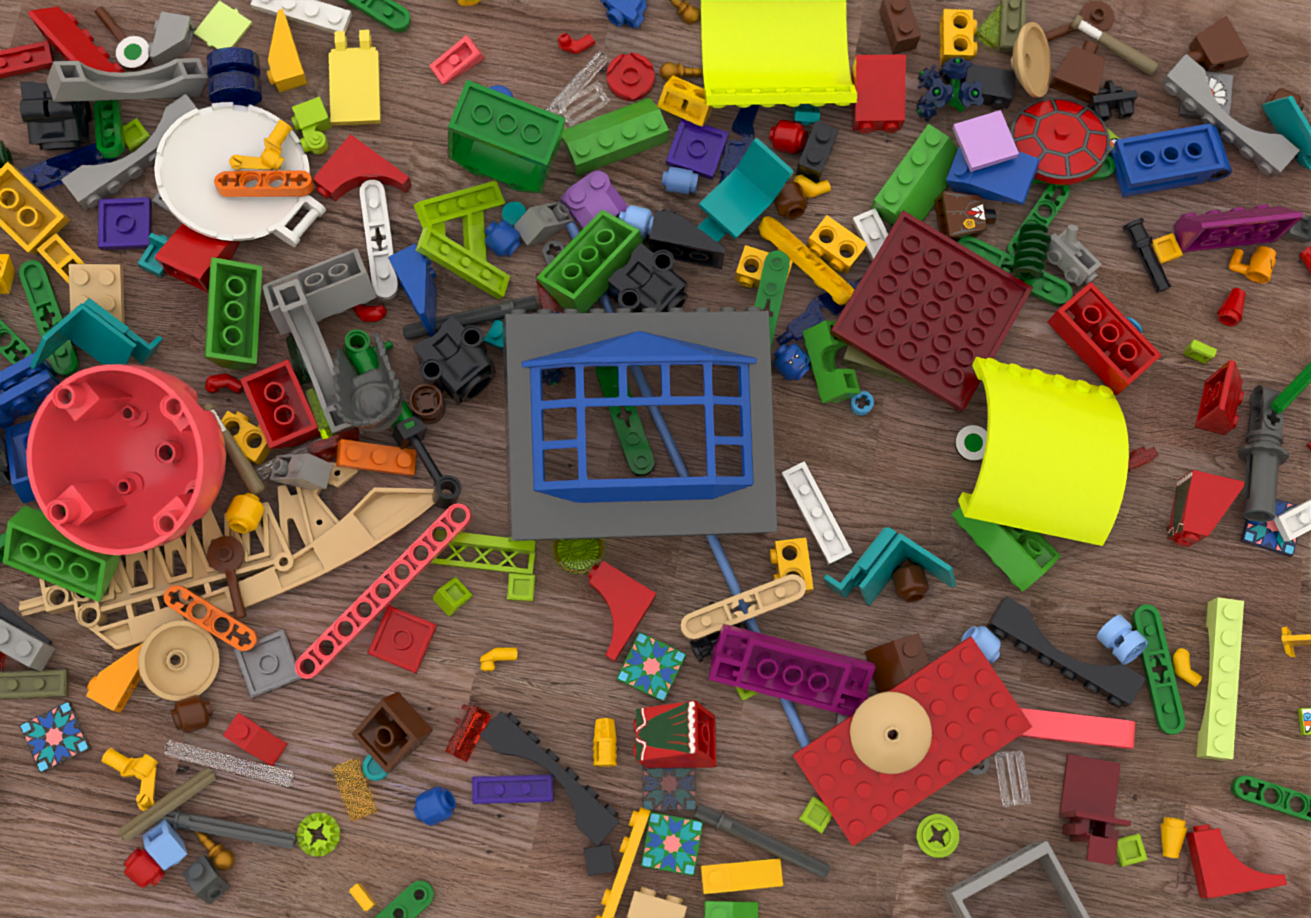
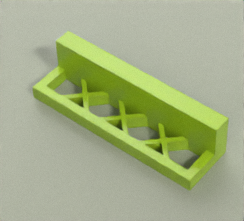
M436 529L434 534L436 540L443 542L447 538V530ZM461 532L449 544L454 553L447 559L435 558L430 563L533 575L537 545L536 541H508L507 537ZM453 546H459L461 548L456 551V549ZM467 548H474L480 556L473 562H465L460 553ZM479 549H485L487 551L482 554V552ZM492 551H500L506 559L498 565H491L485 557ZM505 552H511V553H513V554H511V555L508 557ZM518 554L530 555L528 569L517 568L511 560ZM457 556L460 559V561L452 559H454ZM483 559L486 564H482V563H478V562ZM509 562L512 567L504 565Z

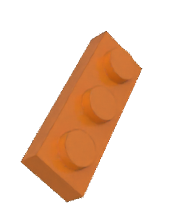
M344 439L338 441L337 467L409 477L415 475L416 452L413 449L405 448L401 450L400 447Z

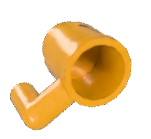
M1265 246L1257 247L1255 253L1252 254L1249 265L1241 263L1244 251L1235 249L1229 263L1231 271L1245 274L1247 279L1262 284L1270 281L1276 263L1275 250Z

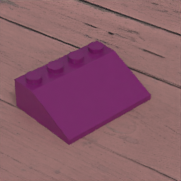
M1263 204L1247 210L1244 207H1237L1228 212L1211 210L1201 215H1196L1195 212L1185 213L1181 215L1173 226L1177 243L1182 253L1276 243L1303 217V214L1300 211L1281 206L1269 207L1268 204Z

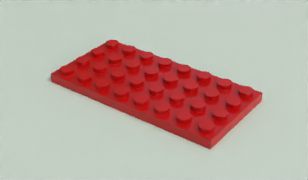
M972 636L887 691L902 693L913 698L926 711L931 723L932 738L928 752L922 761L912 769L897 774H886L875 771L864 764L855 753L850 739V725L854 714L792 754L852 846H855L1032 728V725ZM894 729L890 730L887 734L888 738L895 739L897 731Z

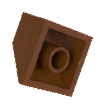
M919 633L865 651L867 661L875 665L872 677L878 693L887 692L929 664Z
M396 692L381 699L352 735L378 765L388 773L415 751L431 734L433 729L399 692Z

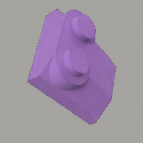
M601 170L589 173L568 188L560 198L582 229L601 210L619 218L620 212H625L628 207L610 183L608 175Z

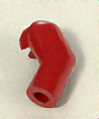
M562 33L558 37L560 49L573 54H579L595 45V41L590 34L579 40L572 39L568 33Z
M359 304L351 307L363 322H379L387 315L386 308L382 305L366 306L365 304Z
M228 373L210 375L206 379L205 389L209 393L214 394L222 387H227L238 395L244 390L241 381Z

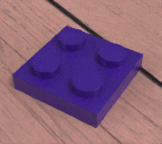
M682 118L668 154L666 165L693 170V173L713 180L729 132L707 125L701 127Z
M150 197L99 199V249L148 248L150 244L148 237L152 233V200Z

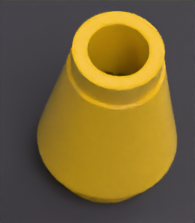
M1173 817L1163 818V823H1160L1163 856L1179 858L1188 827H1185L1186 820Z

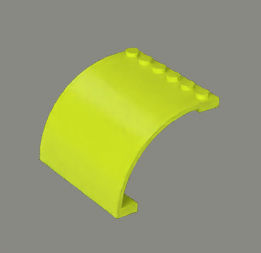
M701 0L702 64L706 105H711L714 108H723L726 105L746 108L750 105L758 104L763 107H773L775 104L797 107L800 104L824 106L825 103H835L838 106H847L850 103H857V91L854 84L852 85L849 68L846 0Z
M976 357L972 366L978 380H982L984 383L988 408V428L982 466L973 494L962 492L958 499L964 517L1103 546L1111 532L1121 506L1129 461L1126 422L1113 391L1104 385L1096 386L1088 384L1083 380L1067 379L1059 374L1054 376L1043 373L1038 369L1030 370L1021 368L1013 363H1001L993 358L984 359Z

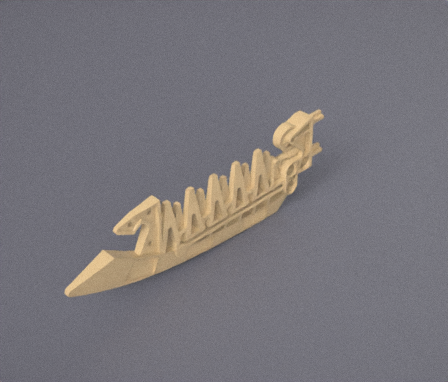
M332 462L333 466L328 484L340 488L355 476L359 470L337 467V462ZM340 471V475L336 476L335 472ZM286 484L278 486L280 526L269 502L262 503L264 506L263 526L260 522L255 531L264 548V552L252 555L251 531L242 534L241 537L240 533L235 532L228 526V522L225 519L226 513H224L225 536L236 538L245 550L244 562L236 570L237 579L258 573L242 581L238 579L244 607L247 608L308 583L373 549L435 505L432 499L434 489L374 487L343 519L338 521L320 499L319 494L322 489L309 490L296 487L298 494L291 496ZM212 508L202 517L203 546L193 524H191L186 531V546L182 537L164 544L165 558L160 546L147 550V555L145 551L125 554L126 568L120 556L119 565L100 602L88 597L83 598L78 593L39 578L42 596L19 602V611H21L22 617L43 611L57 615L75 610L76 618L82 626L89 628L116 650L143 643L151 631L164 623L177 620L192 622L169 607L163 608L162 599H164L165 591L173 585H181L191 591L205 588L206 594L200 597L228 614L233 613L234 608L228 586L215 591L213 589V585L227 581L225 573H220L213 569L207 560L209 545L215 539L224 536ZM290 520H294L306 546L294 555L290 545ZM318 520H322L321 525H317ZM176 551L179 552L187 569L186 574L175 576L174 553ZM137 562H140L148 579V584L137 587L136 578ZM181 591L177 593L172 592L171 596L179 595L180 602L187 605L183 608V610L186 611L188 605L194 600V598L190 599V601H186L181 597ZM60 593H64V602L60 605H57V596ZM150 602L153 603L155 611L137 616L136 606ZM198 603L193 607V615L196 618L202 619L206 616L207 608L204 604ZM96 610V620L88 623V614ZM127 610L129 619L106 625L108 620L107 614Z

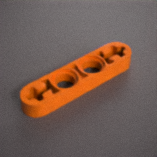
M301 170L224 171L219 173L214 179L218 193L224 197L306 196L314 188L311 175ZM251 180L258 181L254 187L249 188L245 186ZM275 180L283 181L279 187L270 186Z
M173 585L165 591L164 601L169 608L240 651H248L256 646L258 635L254 629L181 585ZM181 591V597L186 601H190L191 597L194 598L186 611L183 610L187 606L184 603L176 602L174 604L172 602L174 599L171 596L172 592L177 593ZM198 603L204 604L207 608V614L202 619H198L193 615V607ZM221 617L226 618L230 623L229 629L224 633L217 631L215 627L216 621ZM236 624L239 626L236 630L238 633H250L249 639L251 644L246 643L242 646L240 644L241 639L236 635L232 636V640L228 638L234 631Z

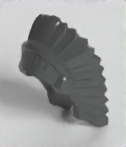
M375 333L374 340L379 368H374L358 375L345 353L339 348L334 351L336 359L333 360L335 366L333 370L336 374L332 377L335 389L333 397L336 402L333 407L338 410V416L342 418V421L350 424L351 427H358L364 431L380 432L391 427L398 419L402 411L404 397L399 388V380L396 378L395 371L392 370L384 342L381 341L380 333Z

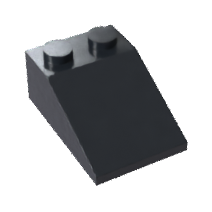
M669 209L655 210L649 238V250L651 252L667 250L676 261L722 270L726 248L683 216L676 214V212Z

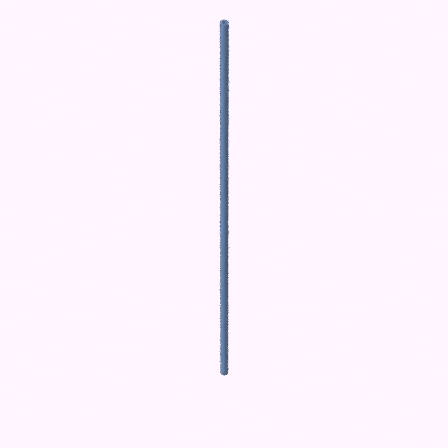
M572 222L566 226L573 240L580 233L576 223ZM605 291L599 298L603 309H605V313H616ZM629 366L642 396L654 397L641 367ZM647 406L678 476L690 477L659 407ZM705 535L732 595L735 596L743 593L717 535ZM740 600L738 609L743 614H747L748 603L745 604L743 600ZM754 618L744 621L748 630L761 633ZM779 698L801 748L810 743V740L792 701Z

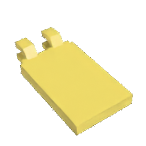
M359 30L360 48H347L345 31H335L336 49H331V53H329L330 123L332 126L381 124L379 52L375 47H372V37L369 30Z

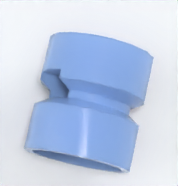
M1117 615L1108 621L1097 634V639L1107 649H1113L1112 654L1123 665L1132 662L1148 645V641L1137 630L1132 631V625L1122 615Z

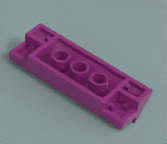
M723 624L717 643H714L708 679L851 716L868 699L867 689L874 673L875 665L872 662Z

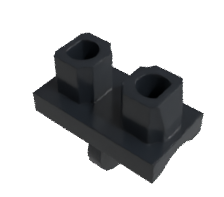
M1108 80L1105 81L1104 88L1099 89L1098 95L1092 96L1091 104H1088L1087 107L1092 109L1103 122L1110 120L1112 117L1111 109H1117L1120 119L1130 118L1134 114V101L1138 97L1137 91L1123 92L1122 86L1115 87L1114 82Z

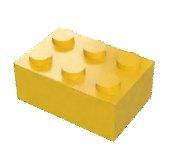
M7 162L0 169V227L28 253L36 255L38 253L36 249L55 233H58L71 219L20 170Z

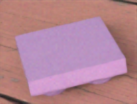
M1001 110L953 125L952 129L970 172L1017 158L1019 155Z

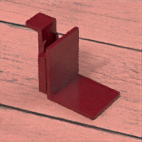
M1069 754L1066 758L1059 818L1069 819V824H1063L1062 835L1070 836L1069 842L1088 844L1087 861L1114 865L1119 831L1114 830V827L1131 826L1130 820L1114 818L1120 764Z

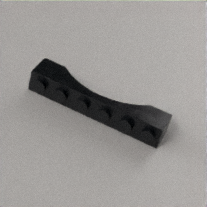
M1007 596L1000 601L986 626L999 639L1005 640L1007 638L1015 643L1014 647L1017 650L1026 654L1028 652L1038 657L1037 661L1047 667L1054 666L1061 670L1060 674L1071 681L1075 679L1084 684V689L1096 695L1098 693L1107 697L1106 701L1117 708L1130 706L1145 680V677L1123 664L1113 666L1092 665L1065 655L1043 636L1035 624L1030 610Z
M501 711L480 733V736L500 755H512L528 759L552 773L563 785L571 799L576 814L577 827L598 846L619 823L616 819L619 813L608 803L603 807L596 800L599 795L589 785L583 788L577 782L580 777L570 767L564 770L557 764L560 758L549 748L544 751L537 745L541 741L530 730L525 734L518 727L521 722L511 712L505 715Z

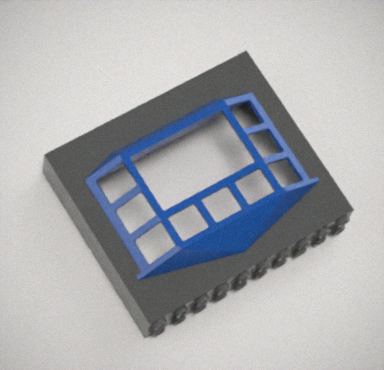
M700 307L694 308V312H684V308H669L668 312H658L657 308H644L641 313H632L630 308L616 309V313H605V309H590L589 313H579V309H565L563 313H553L551 309L537 310V314H526V310L516 309L510 310V314H505L502 330L508 541L739 535L777 532L769 311H761V307H747L745 311H735L734 307L720 308L719 312H710L709 308ZM702 365L704 395L672 397L670 395L669 366ZM712 365L738 367L739 397L713 395ZM617 366L619 397L585 398L584 367ZM627 366H660L661 397H628ZM574 367L576 397L574 399L543 401L542 370ZM704 405L706 477L592 480L587 478L585 407ZM713 405L739 406L740 437L714 435ZM576 408L577 438L544 441L543 411L545 409ZM715 445L741 446V477L716 476ZM576 448L578 454V479L546 482L544 451L549 449Z

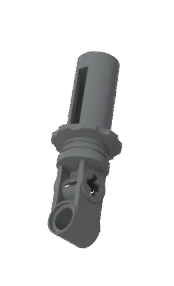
M1262 385L1256 386L1251 393L1249 429L1245 440L1247 445L1240 447L1238 451L1239 459L1246 462L1242 516L1247 520L1255 522H1268L1275 518L1279 464H1284L1289 458V452L1281 447L1284 439L1282 435L1283 412L1277 414L1270 407L1271 403L1281 392Z

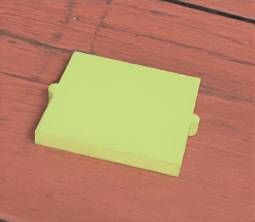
M219 1L195 30L194 35L206 42L209 48L213 47L227 56L250 28L252 22L239 14L237 9L233 10Z

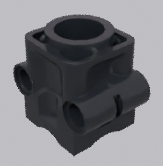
M35 81L20 82L22 95L20 114L23 122L27 123L30 145L39 146L40 151L80 149L82 144L90 143L88 122H91L92 116L89 101L54 102L47 83Z
M640 243L632 252L627 265L616 270L608 279V286L610 288L608 296L618 304V309L630 308L632 313H641L644 308H657L658 312H668L669 308L683 307L688 298V283L673 272L674 257L669 251L658 250L653 253Z
M453 315L442 324L440 330L434 336L423 339L413 347L421 364L420 373L424 383L436 386L440 392L446 391L457 405L475 398L488 387L495 377L494 362L486 355L487 347L482 330L474 325L464 328Z

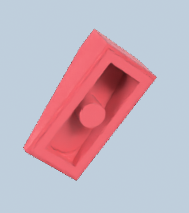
M466 35L429 65V67L442 85H445L477 65L485 57L473 40Z

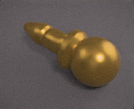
M668 0L675 8H678L676 14L681 15L684 23L692 25L699 20V9L694 5H689L688 0L684 3L682 0Z
M665 62L660 67V76L665 81H668L672 76L680 79L692 76L700 77L703 76V69L697 67L683 68L682 63L676 65L673 62Z
M195 831L198 841L210 852L207 857L213 859L214 866L221 871L229 870L235 862L233 852L229 849H224L222 843L217 845L209 838L207 833Z

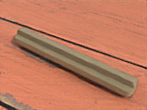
M209 767L204 768L118 829L119 836L124 842H129L214 782L216 777Z

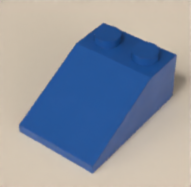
M959 146L946 181L952 191L956 193L978 195L982 199L1024 205L1040 160L1039 158L1019 152L1017 158L970 172Z
M415 243L389 256L388 259L429 337H432L436 334L437 287L433 279L437 275L431 266L430 259L416 251L417 245Z
M33 420L4 428L11 484L23 504L36 500L27 469V444Z

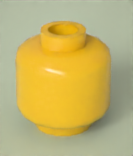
M254 494L236 495L231 500L225 514L228 526L235 532L242 534L254 531L262 519L264 506Z

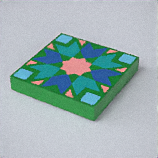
M639 632L616 680L664 702L686 654Z
M650 812L641 866L694 876L703 822Z

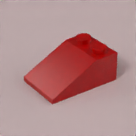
M1229 360L1205 380L1195 428L1225 435L1236 428L1239 420V415L1236 414L1237 407L1242 403L1244 391L1241 390L1243 381L1235 361Z

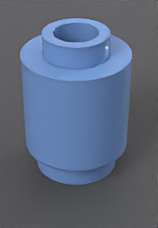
M670 166L669 171L664 170L661 185L666 186L665 191L685 195H689V193L695 194L699 174L693 173V170Z

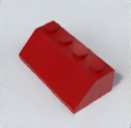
M58 6L31 10L27 13L41 34L66 61H80L96 70L125 73L117 62L112 64L108 60L110 56L101 45L96 47L92 43L94 38L85 28L80 30L76 26L79 22L70 12L65 14Z
M1092 282L1058 309L1047 321L1054 331L1116 396L1162 356Z

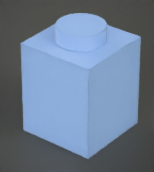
M165 819L142 835L146 851L163 870L178 864L187 855L183 839Z

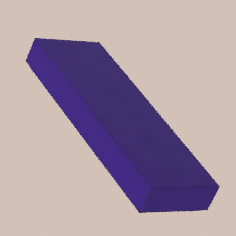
M553 774L472 777L473 804L553 802Z

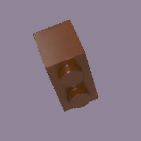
M882 0L879 13L892 53L897 54L916 49L921 35L910 1Z

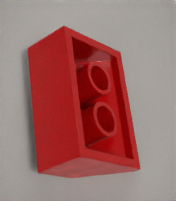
M289 359L240 379L270 449L297 446L323 435Z

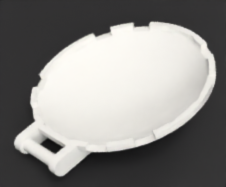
M233 102L213 103L212 106L197 110V108L177 119L169 127L157 148L154 166L155 180L163 202L179 221L202 235L227 241H245L273 233L288 245L296 247L300 242L299 238L317 217H321L326 212V209L309 195L290 197H224L218 193L214 179L221 172L276 171L274 169L235 170L229 164L230 157L235 154L260 157L265 150L264 138L269 137L280 119L256 106L249 105L246 107L233 105ZM292 130L281 145V157L285 158L278 171L301 170L310 174L307 154L305 155L299 138ZM251 180L245 186L249 188L254 187L258 181ZM275 180L270 186L279 187L283 181ZM302 206L309 210L292 231L285 227Z

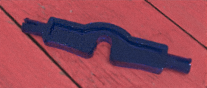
M759 104L740 108L732 125V132L742 136L744 139L742 141L728 140L726 142L724 156L719 169V173L722 174L719 184L738 166L754 140L753 125L759 110Z
M862 277L855 282L849 280L847 283L856 289ZM829 293L817 296L810 302L806 312L787 325V331L776 338L777 343L780 342L779 345L781 346L793 338L798 341L804 337L802 331L825 321L819 310L820 308L825 307L833 315H838L846 305H839L834 302Z

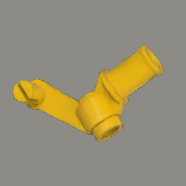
M279 119L269 137L264 138L265 150L260 157L235 154L229 159L230 166L235 170L274 169L278 171L285 158L281 157V145L293 128Z
M109 748L103 755L102 762L119 771L120 776L124 778L135 776L141 780L140 794L137 795L136 801L141 811L146 810L155 803L156 765L158 762L147 754H144L142 758H128L113 748Z

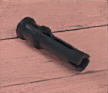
M1139 218L1124 225L1122 229L1127 231L1133 244L1131 248L1138 252L1157 294L1172 286L1152 246L1153 238L1148 236L1143 225L1145 221L1143 218Z

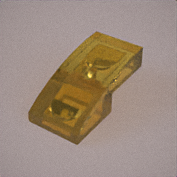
M358 757L332 767L351 822L377 812V807L368 788L367 779L363 774Z

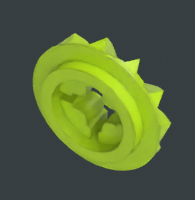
M318 812L307 815L299 823L296 833L298 846L311 856L318 857L329 854L336 848L340 839L338 823L332 816ZM324 824L322 834L328 840L318 839L312 845L314 835L308 829L318 830Z
M933 814L925 817L918 825L916 839L919 848L928 856L942 858L950 855L957 848L959 830L955 822L949 817L942 814ZM930 826L935 828L936 831L947 830L941 836L942 843L938 841L928 842L933 836Z

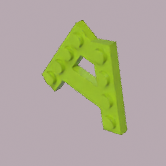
M497 181L419 201L413 206L423 228L416 251L499 300L505 295L510 275L487 262L483 211L505 204ZM462 218L464 247L446 237L445 222Z

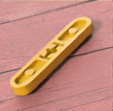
M765 216L758 225L760 235L764 239L771 241L778 248V251L784 252L793 260L796 265L814 280V283L819 288L826 290L832 296L834 302L839 305H846L855 289L779 221Z
M640 807L639 812L633 811L628 825L633 827L630 838L624 836L619 851L624 853L612 890L606 888L601 904L606 906L603 916L597 915L596 918H614L651 810Z

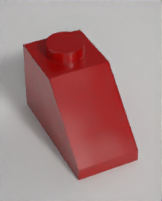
M240 713L236 715L222 735L272 767L288 745V743Z

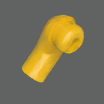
M798 175L794 179V182L802 186L808 198L831 191L828 180L814 183L804 175Z
M497 647L485 653L479 661L481 663V670L484 672L493 671L495 669L494 662L516 661L517 648Z
M1180 648L1172 656L1174 673L1196 687L1200 683L1202 676L1191 670L1190 653L1186 649Z

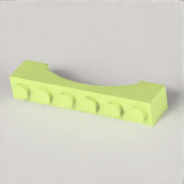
M1219 597L1208 601L1206 627H1208L1210 647L1209 681L1201 729L1198 731L1196 756L1198 758L1219 761L1233 759L1244 601Z

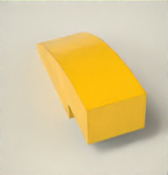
M57 233L36 249L68 284L69 264H85Z

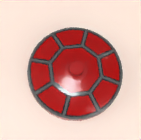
M1047 98L1027 105L1017 114L1010 130L1019 152L1039 158L1040 163L1034 178L1051 184H1075L1092 177L1103 166L1110 147L1109 133L1102 119L1089 107L1065 98Z

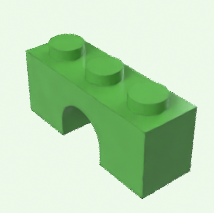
M828 320L802 332L822 403H840L861 392L855 370L837 369L835 365L836 353L839 349L847 346V344L830 334L836 321Z

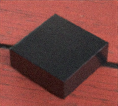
M610 844L584 849L588 876L615 871Z

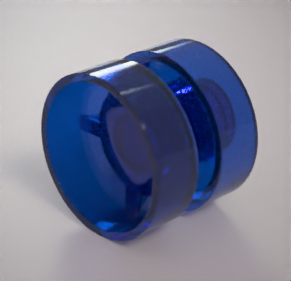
M226 47L214 50L207 55V75L210 78L208 80V94L211 103L233 102V105L248 107L249 105L254 106L262 100V86L259 78L261 74L260 57L256 52L241 47Z

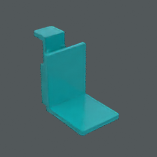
M1287 96L1263 104L1262 108L1277 133L1283 135L1300 150L1296 158L1300 166H1306L1307 170H1310L1311 126L1293 96Z
M755 138L738 166L699 203L698 206L708 214V217L698 228L716 242H719L727 233L736 239L775 201L794 171L758 138Z
M89 298L83 304L78 305L42 337L30 367L35 370L68 340L72 341L102 365L128 364L131 356L144 365L157 352L163 338L158 336L148 344L132 332L129 327Z
M890 527L883 528L841 583L828 574L823 578L826 586L843 598H846L854 587L859 586L865 604L868 606L873 603L892 578L894 571L906 559H909L916 565H920L925 571L949 587L954 588L956 585L953 569L950 565L900 533L898 535Z

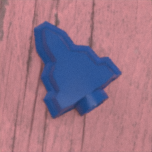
M600 0L608 10L606 13L607 18L615 26L621 27L623 24H626L633 29H638L643 23V14L647 9L646 0Z

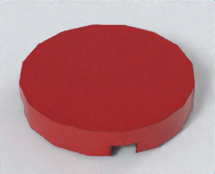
M638 53L618 55L607 68L609 90L616 97L624 101L642 99L651 92L654 86L655 73L652 63Z

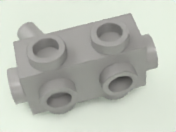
M1069 225L1068 229L1059 236L1056 233L1051 236L1050 243H1047L1050 248L1048 252H1045L1048 256L1047 260L1051 264L1057 265L1064 272L1065 278L1069 282H1074L1078 286L1082 283L1088 285L1098 276L1095 271L1102 264L1076 239L1078 227Z

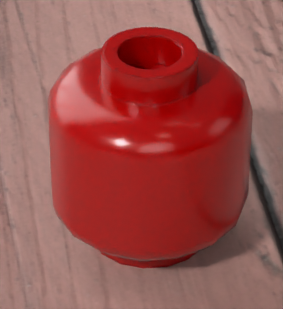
M784 119L780 120L776 126L771 127L769 140L772 141L773 148L776 151L793 155L798 153L799 150L804 149L807 142V131L804 130L801 123Z
M137 847L123 863L126 867L124 869L125 876L141 888L147 887L150 883L156 886L165 875L161 866L146 851L145 847L142 849Z

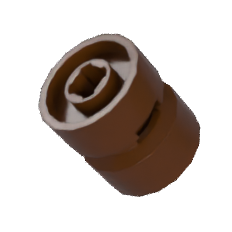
M423 383L411 391L409 404L414 415H419L424 424H434L443 418L446 412V404L440 390L436 386Z

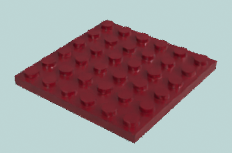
M903 210L831 329L830 334L958 411L963 412L981 380H978L972 366L975 358L987 359L995 357L1033 287Z

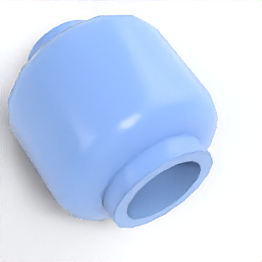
M630 205L625 212H620L619 219L639 229L642 240L650 236L654 219L650 209Z
M972 626L964 633L961 641L972 636L990 664L998 659L1001 641L985 626Z

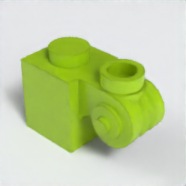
M319 96L293 106L292 109L295 116L291 117L296 132L301 130L304 137L300 139L305 153L310 151L315 155H323L327 152L329 145L322 132L332 128Z

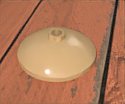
M1030 22L1026 23L1018 33L1013 47L1011 66L1023 89L1034 98L1042 97L1048 91L1051 80V56L1044 31L1037 23Z
M170 621L158 626L145 638L138 655V669L146 687L155 695L171 701H179L203 693L215 679L219 668V651L214 638L207 630L189 621ZM173 655L178 657V662L175 665L170 662Z
M882 692L869 697L857 708L851 721L850 739L855 753L864 764L881 773L897 774L912 769L922 761L931 744L932 729L926 711L917 701L902 693ZM892 729L897 731L895 739H889L887 735Z

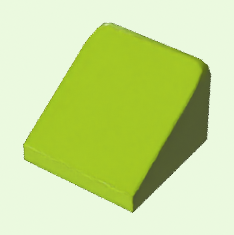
M454 577L436 591L433 600L450 617L473 595L457 577Z

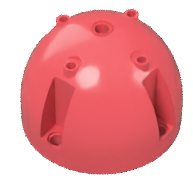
M116 364L95 366L77 372L62 381L46 397L37 411L30 429L27 444V469L36 501L47 519L59 532L74 543L98 553L109 555L133 554L172 542L181 537L195 520L206 515L216 500L222 486L226 469V448L221 426L215 414L211 411H204L197 403L198 394L191 386L174 375L159 369L140 365ZM69 391L72 393V398L68 397ZM169 447H171L173 451L172 457H170L168 454ZM63 506H64V508H65V510H66V515H65V516H64V514H63V512H62Z

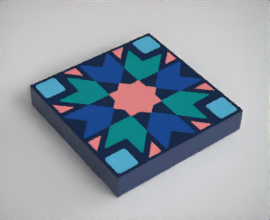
M1276 498L1275 517L1298 505ZM1246 519L1240 541L1292 557L1298 537L1284 542L1274 520L1255 522Z

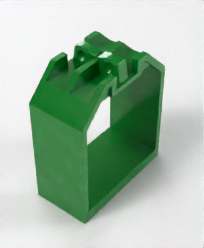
M466 80L448 125V158L469 173L481 178L487 176L505 183L506 188L511 190L542 194L560 148L566 118Z

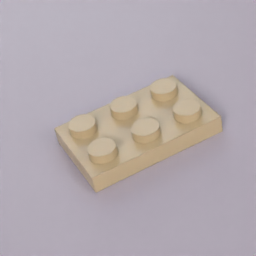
M69 264L70 312L90 298L125 324L123 264Z

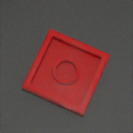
M388 605L367 654L417 674L437 624Z

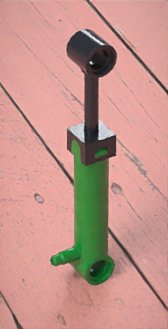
M358 329L348 332L345 336L343 352L357 373L361 375L368 370L379 368L376 347H371L369 335ZM391 341L384 343L386 352L393 348ZM351 345H358L361 348H354ZM404 400L402 402V411L398 419L391 426L393 429L392 436L401 450L412 445L435 482L432 494L434 504L441 509H448L457 503L461 493V483L452 475L443 476L421 442L424 440L427 428L419 415H414ZM447 489L451 491L452 495H445L441 490Z

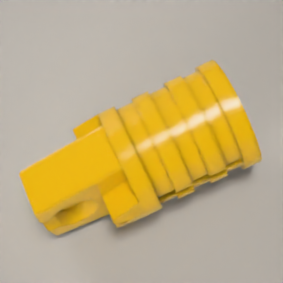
M596 719L593 739V766L615 767L617 766V739L614 719Z

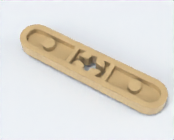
M787 575L691 612L682 619L681 632L688 639H701L721 631L723 624L734 626L796 602L805 594V582L798 575ZM740 600H743L745 604L757 602L756 605H751L747 609V614H743L742 611L730 613L731 610L739 606Z

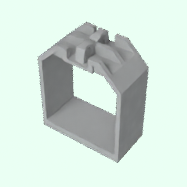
M1034 841L943 891L956 918H971L962 900L1039 859L1070 917H1090L1048 841Z

